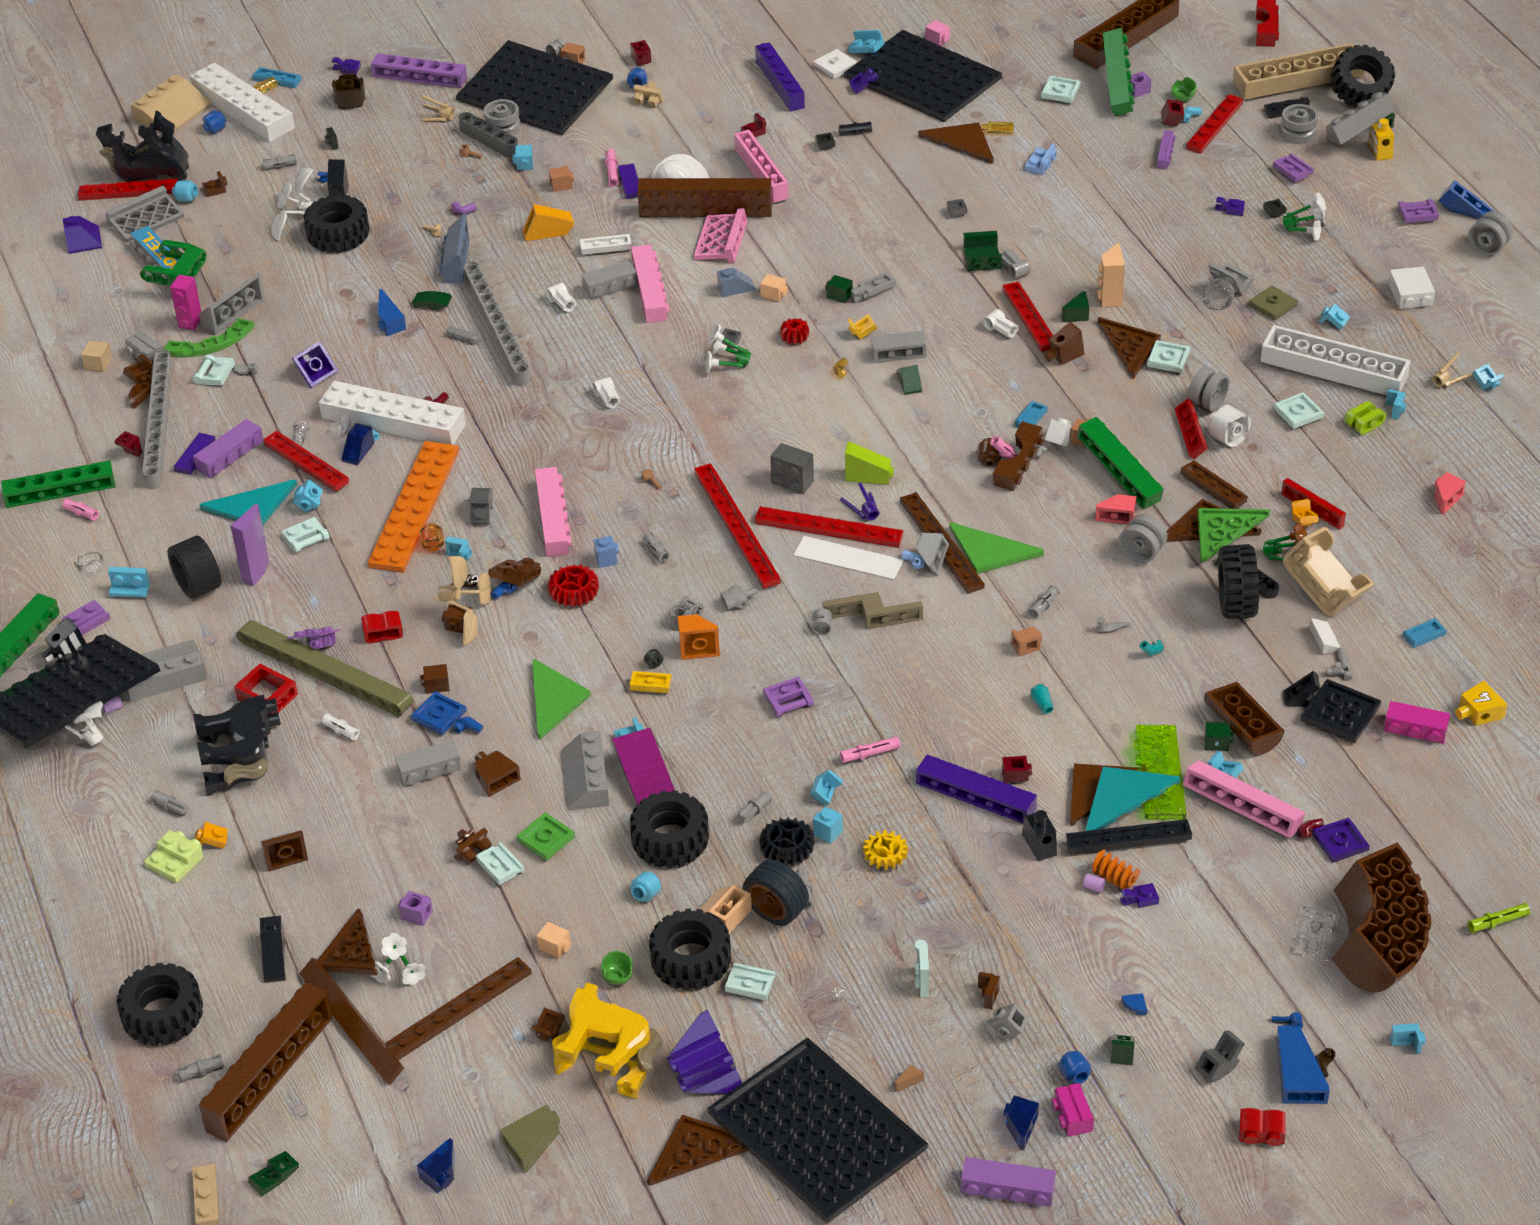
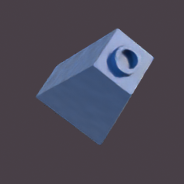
M1291 1025L1278 1026L1276 1045L1283 1104H1328L1329 1085L1301 1027Z

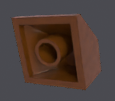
M302 830L260 841L268 872L308 861Z

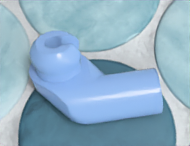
M907 550L903 551L902 559L911 561L915 569H921L924 566V560L920 554Z

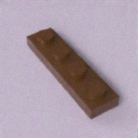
M1195 460L1181 468L1180 474L1232 509H1237L1247 502V495Z

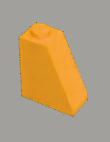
M533 204L522 230L525 241L568 235L570 229L574 226V219L570 211Z

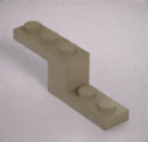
M879 592L822 601V607L831 612L832 619L862 614L867 629L923 620V605L921 601L883 607Z

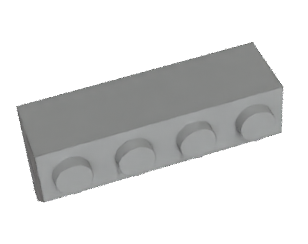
M1376 92L1371 96V99L1360 102L1355 109H1349L1344 112L1342 117L1331 120V124L1326 126L1328 142L1343 144L1377 123L1379 119L1385 118L1396 111L1388 94Z
M256 273L199 313L201 327L217 335L237 321L238 318H241L264 302L265 297L260 273Z
M601 731L580 733L562 749L569 810L609 806Z

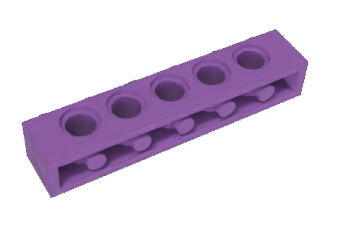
M380 53L376 54L371 63L372 75L378 78L462 88L467 79V70L464 64Z

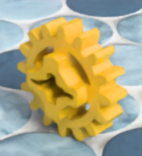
M886 830L882 834L876 831V836L870 834L869 840L864 841L863 854L865 855V861L869 860L870 866L876 864V869H879L881 866H884L885 870L888 869V866L895 869L896 863L902 865L903 860L907 859L908 845H906V839H902L901 834L895 836V831H892L890 834Z

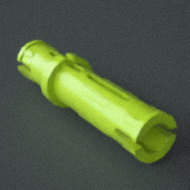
M1524 902L1495 913H1484L1482 917L1467 921V926L1471 933L1486 928L1490 930L1495 928L1496 925L1529 916L1530 908Z

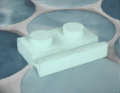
M501 842L498 843V846H492L476 855V861L498 885L516 877L517 873L524 872V866Z
M734 963L725 985V992L767 1000L773 980L775 979V971Z

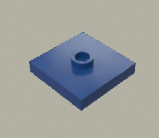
M435 691L411 714V720L443 735L467 710L466 706Z

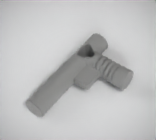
M1343 647L1337 649L1340 662H1335L1334 668H1326V675H1343L1344 680L1349 681L1352 679L1346 652Z

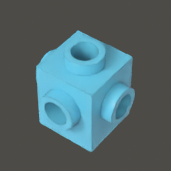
M308 479L296 488L292 503L308 513L311 509H316L319 506L323 489Z

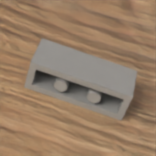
M630 261L581 274L583 289L590 299L638 285L637 272Z
M923 331L871 336V352L874 363L925 358L926 341Z
M453 740L395 756L397 771L403 786L461 770L460 757Z

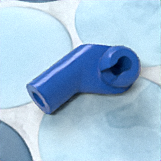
M501 582L490 595L493 599L497 600L502 594L515 592L518 586Z

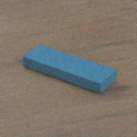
M259 67L252 75L255 81L296 88L302 80L301 75L262 67Z

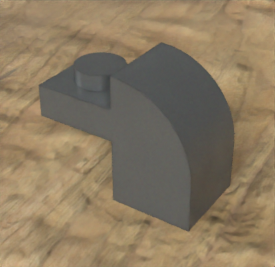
M472 488L470 494V523L490 524L493 489Z
M1230 1030L1224 1031L1215 1048L1204 1050L1194 1068L1209 1081L1220 1080L1229 1074L1239 1063L1240 1060L1237 1057L1245 1043Z

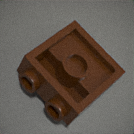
M523 558L518 562L508 559L490 568L488 574L492 578L521 587L540 576L541 563L534 562L532 558Z

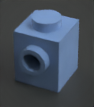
M612 536L593 539L595 558L599 568L616 565L619 547L617 542L614 543Z

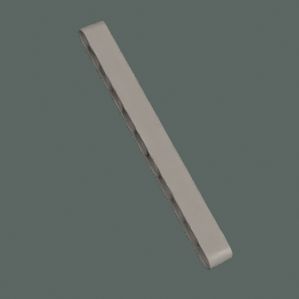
M468 262L464 265L466 283L516 385H528L530 383L529 365L479 264Z
M165 349L157 351L154 355L142 470L146 487L149 489L160 487L163 477L173 374L171 355Z

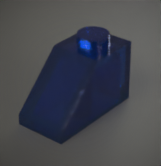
M358 423L352 427L347 434L341 458L342 462L359 465L374 445L372 427Z
M1013 1095L1011 1103H1006L1003 1115L1006 1116V1127L1019 1149L1024 1151L1039 1116V1103Z
M451 1138L446 1140L417 1165L419 1179L436 1193L449 1187L454 1180L455 1148Z

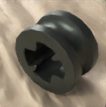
M657 649L649 650L644 656V661L652 669L659 667L664 660Z

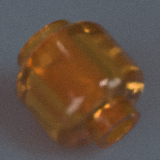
M428 523L419 532L420 544L423 549L436 552L444 545V533L437 524Z

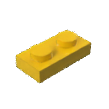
M633 671L630 690L669 693L672 676L666 673Z

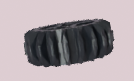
M788 816L787 819L780 817L778 821L772 819L771 824H766L765 829H762L759 844L761 853H763L765 858L779 861L785 865L792 863L795 866L796 862L802 863L804 859H808L810 854H812L815 839L810 825H805L804 820L798 822L797 817L791 820Z

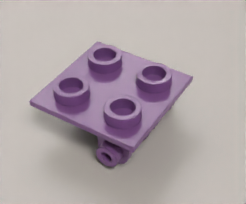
M332 626L320 629H305L304 631L294 632V636L287 637V639L309 637L310 646L313 649H319L334 645L336 643L335 632L340 631V629L332 630Z

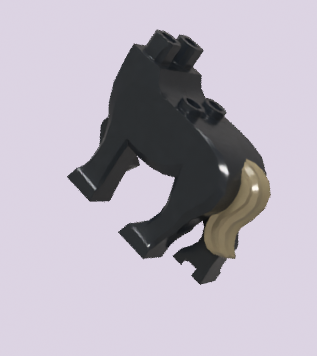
M155 111L154 122L149 123L150 127L139 126L138 135L144 141L136 146L123 142L125 137L124 131L119 132L120 135L118 136L112 134V123L97 128L95 135L104 148L99 153L108 160L111 171L121 179L137 181L150 177L154 178L161 174H166L170 177L176 176L178 181L187 178L188 174L185 170L189 169L190 166L188 163L189 155L181 143L173 137L174 123L164 118L159 111ZM155 130H158L162 133L158 136Z
M264 695L243 700L220 714L210 716L193 714L197 737H199V741H202L197 742L201 766L208 764L230 765L223 773L203 772L207 796H211L217 791L229 790L238 783L257 780L265 775L268 770L266 748H269L267 736L271 733V726L281 725L279 712H276L278 711L276 698L265 700ZM220 734H225L232 739V744L225 747H211L205 743L215 744Z

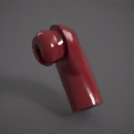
M442 392L436 399L432 400L431 396H426L423 400L444 404L449 399L447 393Z
M1323 819L1305 821L1298 828L1300 837L1302 839L1310 838L1312 835L1311 830L1324 826Z

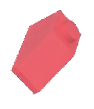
M1448 472L1442 477H1438L1434 484V487H1436L1435 498L1440 513L1443 515L1464 495L1466 481Z
M1117 494L1096 505L1095 521L1128 525L1135 515L1136 496Z

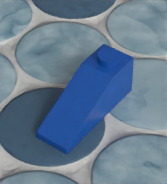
M1456 180L1446 188L1438 200L1449 210L1479 219L1484 213L1495 211Z
M380 289L378 301V327L380 331H384L387 336L406 330L404 315L383 289Z

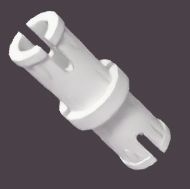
M329 713L325 714L322 718V724L333 729L336 734H342L353 741L359 737L360 730L347 724V721L339 720ZM338 724V725L344 727L345 730L341 729L340 727H338V726H336V725Z

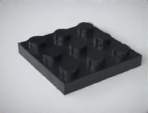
M1326 679L1321 689H1319L1302 713L1300 721L1356 743L1380 708L1382 700Z

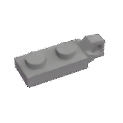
M886 272L858 283V287L851 290V299L857 302L863 298L871 297L896 286V280Z

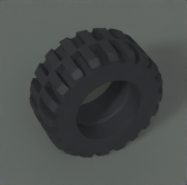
M1354 45L1353 48H1346L1337 58L1330 74V84L1333 86V92L1337 93V97L1340 100H1344L1345 104H1351L1355 108L1358 107L1360 102L1371 99V96L1376 92L1388 94L1395 81V71H1393L1395 68L1393 63H1390L1391 59L1385 56L1382 50L1378 51L1374 46L1371 48L1368 45ZM1361 69L1368 72L1374 78L1375 83L1363 84L1357 81L1351 75L1350 70Z
M336 194V196L329 195L326 198L322 197L317 202L314 201L311 206H308L304 213L307 240L314 248H318L320 251H327L328 253L347 252L352 248H357L369 235L367 209L355 197L351 198L349 195L342 196L341 194Z
M1250 544L1225 545L1219 548V599L1223 617L1227 619L1252 618L1258 614L1259 577L1255 549Z
M665 790L660 791L659 794H650L649 798L642 799L635 806L630 816L632 847L641 859H644L649 864L654 863L656 867L662 868V866H667V868H673V866L677 865L681 867L686 862H693L696 860L695 857H699L708 845L709 825L705 807L698 799L693 796L690 797L685 792L678 793L676 790L666 792ZM670 824L684 827V829L669 834L655 831L661 826Z
M691 908L685 909L682 912L677 910L673 912V915L668 914L663 917L662 922L659 921L651 931L649 940L651 966L654 969L655 975L661 978V981L668 985L670 983L673 988L678 989L681 987L683 990L690 991V988L699 990L702 989V986L709 987L714 984L713 981H719L729 969V964L731 963L729 930L720 918H715V915L710 912L704 913L701 909L691 911ZM685 944H699L706 947L704 951L695 955H682L674 951Z
M156 963L154 966L149 964L144 966L142 970L134 971L133 976H128L124 984L120 986L116 999L125 1032L132 1039L146 1045L147 1043H150L152 1046H158L161 1043L168 1045L171 1041L175 1040L177 1042L181 1040L182 1036H187L192 1032V1027L196 1028L203 1014V1001L197 980L190 971H186V968L182 966L176 967L173 963H168L167 965ZM160 998L176 999L170 1006L161 1010L144 1009L150 1002Z

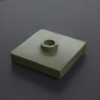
M1271 285L1250 299L1249 306L1271 319L1277 320L1298 306V300Z

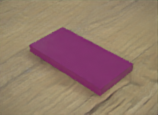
M651 728L612 739L636 805L642 799L649 798L650 794H659L660 791L665 790L666 792L675 790Z

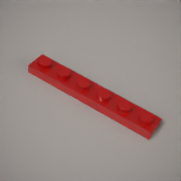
M1228 94L1189 140L1186 149L1201 154L1242 106L1243 98Z
M165 179L96 185L86 184L79 186L78 198L79 201L138 197L161 186L167 189V194H172V188L178 180Z
M1019 281L1002 285V291L1041 352L1050 350L1049 339L1053 334Z
M277 430L263 439L265 446L335 492L349 483V477Z

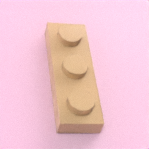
M215 1164L192 1167L196 1225H219Z

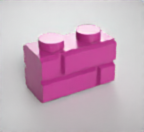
M1076 1083L1068 1087L1056 1088L1054 1090V1098H1051L1053 1110L1058 1111L1060 1115L1058 1116L1060 1128L1065 1129L1069 1137L1079 1135V1133L1092 1132L1094 1118L1081 1085Z

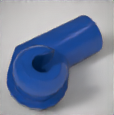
M468 716L456 720L453 725V729L457 733L470 728L479 734L484 727Z

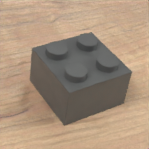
M780 443L770 455L771 483L804 494L814 482L813 454Z

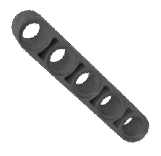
M463 112L459 114L460 132L508 158H513V154H516V145H518L516 137L472 113Z

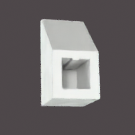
M1059 417L1058 420L1051 419L1045 440L1067 447L1070 442L1073 423Z

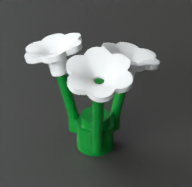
M1319 192L1314 194L1315 201L1311 202L1310 205L1294 212L1286 213V216H1283L1285 229H1289V232L1304 231L1312 234L1314 241L1319 240L1321 233V222L1319 219L1326 225L1325 200ZM1318 207L1320 210L1319 213H1315L1312 216L1301 218L1294 216L1310 208ZM1317 220L1314 222L1313 227H1296L1299 226L1300 221Z
M720 324L713 328L707 340L709 344H712L717 339L713 346L712 355H716L719 350L728 351L735 354L734 360L737 362L712 359L711 352L708 351L706 357L707 373H710L712 366L718 365L742 368L743 365H748L751 353L747 349L741 348L719 333L721 329ZM722 341L734 347L735 349H737V351L728 348L727 345L722 344Z

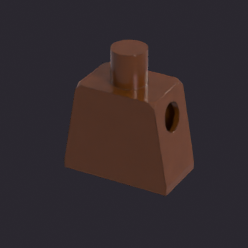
M1069 322L1049 339L1050 350L1044 353V357L1048 362L1055 359L1064 365L1084 355L1082 331L1072 322Z
M481 751L476 754V762L474 763L475 776L488 797L521 780L519 765L501 752L494 751L486 755Z

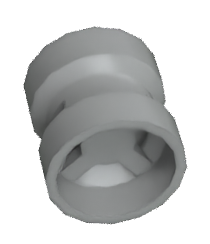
M557 38L553 43L546 46V52L560 56V51L566 45V42L561 38Z
M824 608L815 610L812 616L813 632L817 635L829 634L831 632V612Z

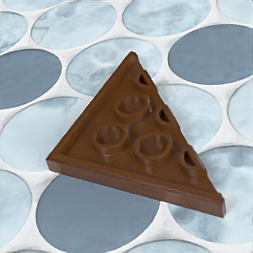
M979 122L918 131V136L921 138H929L934 143L940 145L943 143L953 150L959 152L962 150L969 153L972 157L984 158L989 163H994L993 155Z
M1098 317V325L1127 372L1134 379L1149 358L1156 340H1161V335Z
M1201 499L1166 531V542L1199 540L1198 508H1222ZM1255 526L1241 537L1261 535L1262 529Z
M1074 763L1070 826L1075 825L1081 818H1086L1090 815L1103 767L1152 773V768Z
M360 909L354 912L318 959L327 972L377 976L378 970L364 915Z
M681 1115L647 1180V1185L651 1186L748 1150L726 1129Z

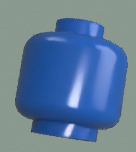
M640 67L632 68L627 76L629 87L633 89L634 85H646L648 79L646 71Z
M213 110L203 117L204 124H202V127L207 133L210 131L216 134L225 128L227 120L220 111Z
M1079 1051L1065 1053L1058 1064L1060 1072L1069 1083L1081 1084L1089 1078L1091 1066L1085 1056Z

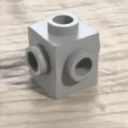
M1014 1003L996 1009L990 1026L1003 1039L1016 1037L1022 1034L1029 1017Z

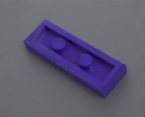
M634 163L618 165L626 199L637 198L638 176Z
M199 432L174 465V470L191 475L195 470L193 456L216 440L215 436Z

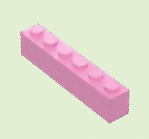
M746 130L735 133V151L754 177L772 179L773 203L789 199L788 181L751 131Z
M651 244L631 247L632 262L637 272V284L646 323L667 320L666 313H669V305L665 303L667 302L666 292H664V284L661 282L662 277L661 271H659L656 251L652 250Z
M557 467L535 469L546 556L569 554L568 547L572 546L571 536L567 535L570 534L569 523H565L568 521L567 510L563 511V509H566L565 498H561L564 497V488L559 486L563 485L562 475L558 474Z
M1200 760L1187 768L1183 786L1288 838L1297 833L1298 828L1303 823L1306 812Z

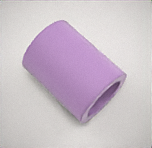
M119 696L104 703L102 706L105 714L123 707Z
M1087 873L1083 881V887L1102 893L1106 879Z

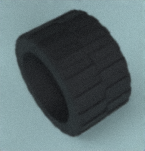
M196 535L168 548L167 556L171 570L178 585L187 597L193 599L221 586L222 580L219 567L212 551L203 538Z

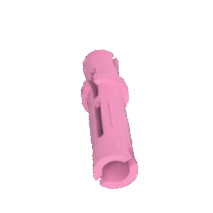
M609 148L608 151H605L608 185L616 187L619 184L617 174L618 161L615 158V150Z
M894 736L893 738L863 746L861 744L856 745L855 748L840 751L839 755L843 764L857 759L861 761L868 756L899 749L900 742L898 737Z

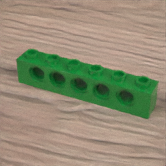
M111 460L1 481L6 509L116 488Z

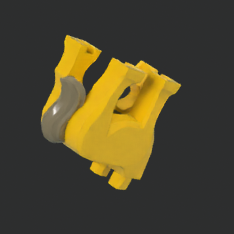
M585 983L583 989L577 987L570 1003V1030L552 1041L556 1074L559 1075L576 1063L580 1050L587 1049L591 1052L605 1055L599 1056L595 1060V1071L609 1070L611 1071L609 1075L615 1077L618 1070L626 1064L630 1071L616 1083L618 1094L637 1099L640 1088L646 1079V1071H653L652 1057L661 1049L662 1037L655 1029L649 1028L648 1021L642 1015L619 1007L616 1004L601 1001L597 997L598 986Z

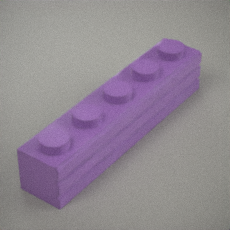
M1164 130L1157 161V168L1167 169L1168 165H1170L1176 138L1174 131Z

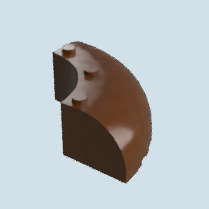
M1398 842L1356 860L1333 890L1342 903L1348 917L1349 937L1332 957V961L1348 980L1368 992H1381L1401 981L1421 959L1429 942L1431 914L1428 913V896L1426 890H1422L1419 874H1415L1411 867L1412 861Z

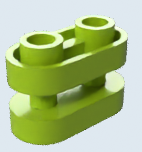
M1370 401L1361 403L1357 407L1348 410L1345 414V423L1350 427H1355V430L1361 435L1381 426L1386 419V413L1379 408L1376 409V406Z

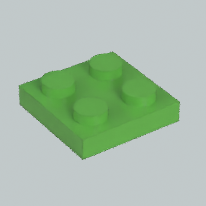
M546 812L517 835L519 843L546 861L575 838L573 830Z

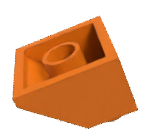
M697 614L677 616L681 660L720 656L717 625Z

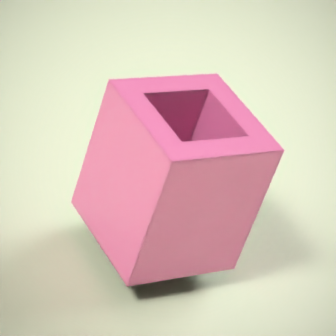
M935 20L925 27V39L941 46L950 40V27Z

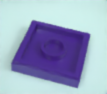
M1349 817L1312 830L1313 837L1332 863L1369 851L1370 845Z

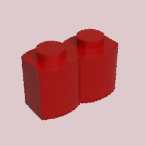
M387 611L381 614L373 613L361 617L365 643H377L383 640H396L403 637L399 611Z
M1256 1108L1240 1109L1239 1141L1250 1145L1261 1142L1270 1146L1285 1144L1286 1112L1280 1110L1262 1111Z

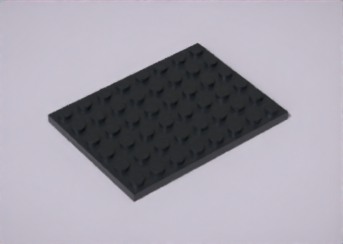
M905 30L898 32L875 53L868 54L844 72V78L851 80L860 72L864 74L868 69L872 68L879 78L876 81H869L867 88L942 122L947 121L1002 79V72Z
M507 40L460 90L456 98L458 101L482 109L488 103L495 100L505 99L513 101L518 105L520 122L563 135L613 80V74Z
M106 634L98 635L93 641L80 645L76 652L63 655L61 657L62 660L59 659L56 662L49 663L42 670L33 672L28 678L15 682L5 691H0V733L27 749L72 723L93 704L99 701L104 704L160 672L159 665Z
M808 1037L708 1107V1114L827 1224L928 1149V1143Z

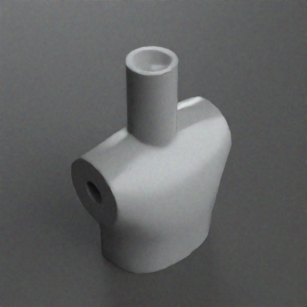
M733 585L728 590L721 592L720 596L727 610L731 608L743 609L749 604L747 598L757 595V590L754 587L743 591L739 585Z

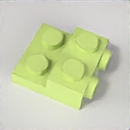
M169 830L156 843L157 849L144 863L145 867L177 883L204 857L202 846L196 839H187L181 831L173 832Z

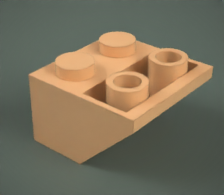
M735 885L718 889L699 909L703 910L704 913L710 912L714 914L715 918H720L723 924L727 926L730 934L752 910L751 894Z

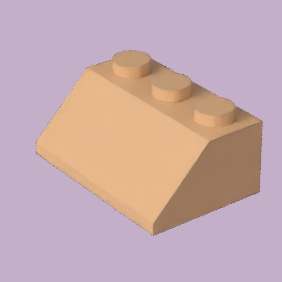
M1115 244L1102 255L1101 263H1098V271L1101 275L1097 278L1098 287H1100V290H1097V300H1100L1101 307L1122 306L1125 263L1120 244Z

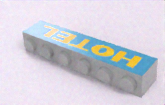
M149 226L130 233L132 248L138 251L141 258L144 257L148 265L173 269L179 259L166 257L159 251V245L162 240ZM163 246L166 250L170 251L167 246ZM161 274L163 278L168 279L164 274Z

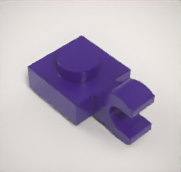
M333 57L332 63H336L332 69L341 70L345 74L357 75L361 67V61L353 59L342 61L338 57Z
M870 68L864 74L860 72L849 82L852 90L858 94L869 86V81H876L879 77Z
M1217 197L1216 203L1221 204H1216L1215 210H1224L1226 214L1243 216L1245 201L1239 199H1228L1226 201L1223 197Z
M1153 883L1133 886L1132 890H1121L1123 897H1120V901L1123 906L1137 903L1138 907L1159 904V896Z

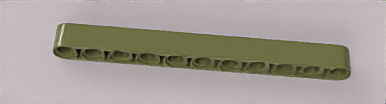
M249 620L236 632V637L242 644L395 716H401L414 703L412 696L408 692L299 641L287 639L288 636L256 621Z

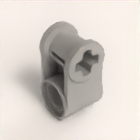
M684 596L680 602L671 608V627L678 631L677 616L694 614L701 616L704 608L703 604L700 602L696 603L690 597Z

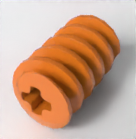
M1101 850L1094 859L1092 872L1106 879L1109 883L1113 882L1114 886H1120L1121 890L1131 888L1139 877L1140 869L1137 868L1133 871V865L1131 864L1125 868L1126 861L1118 864L1119 857H1115L1112 860V853H1108L1105 856L1106 850Z

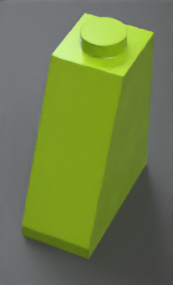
M847 442L845 451V481L889 485L890 478L894 477V467H891V459L855 443Z

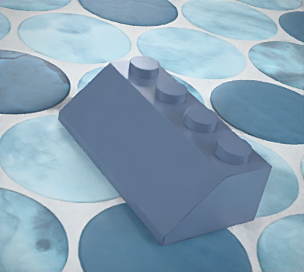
M463 214L448 227L447 235H444L445 245L442 247L443 255H441V266H439V275L443 277V283H464V265L467 263L470 242L466 214Z

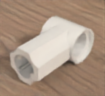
M561 282L546 288V296L551 303L556 302L563 311H573L576 301L568 293L564 283Z
M999 309L994 310L982 320L987 330L992 331L995 329L1009 338H1013L1018 331V325L1006 319L1004 313Z
M611 377L593 381L592 385L595 395L601 397L606 407L610 409L616 408L620 403V397L615 391Z

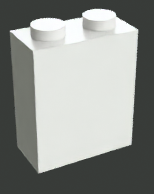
M1424 266L1390 270L1388 284L1399 309L1433 306L1435 290Z

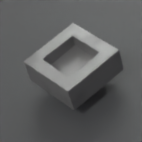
M963 199L947 201V209L951 216L967 214V206Z
M725 328L722 333L724 338L736 345L742 337L741 332ZM722 341V344H725V345H727V346H729V347H732V346H730V345H728L727 343H725V342Z

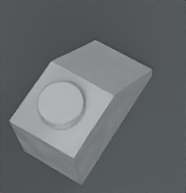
M922 533L920 540L917 542V550L932 573L938 576L949 543L943 534Z

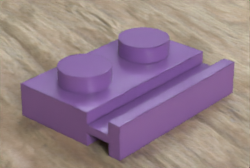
M1292 153L1288 157L1284 156L1273 162V168L1293 182L1306 178L1308 174H1313L1314 168Z
M95 600L62 617L63 621L68 617L79 628L82 635L110 620L109 613H106L105 609Z

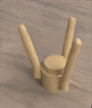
M425 95L421 96L441 106L436 107L424 104V107L438 110V114L441 117L423 118L422 121L446 122L447 119H453V107H449L448 104H443Z
M1460 350L1431 377L1435 386L1442 387L1444 385L1447 388L1453 383L1473 376V372L1449 380L1450 373L1447 371V368L1461 354Z

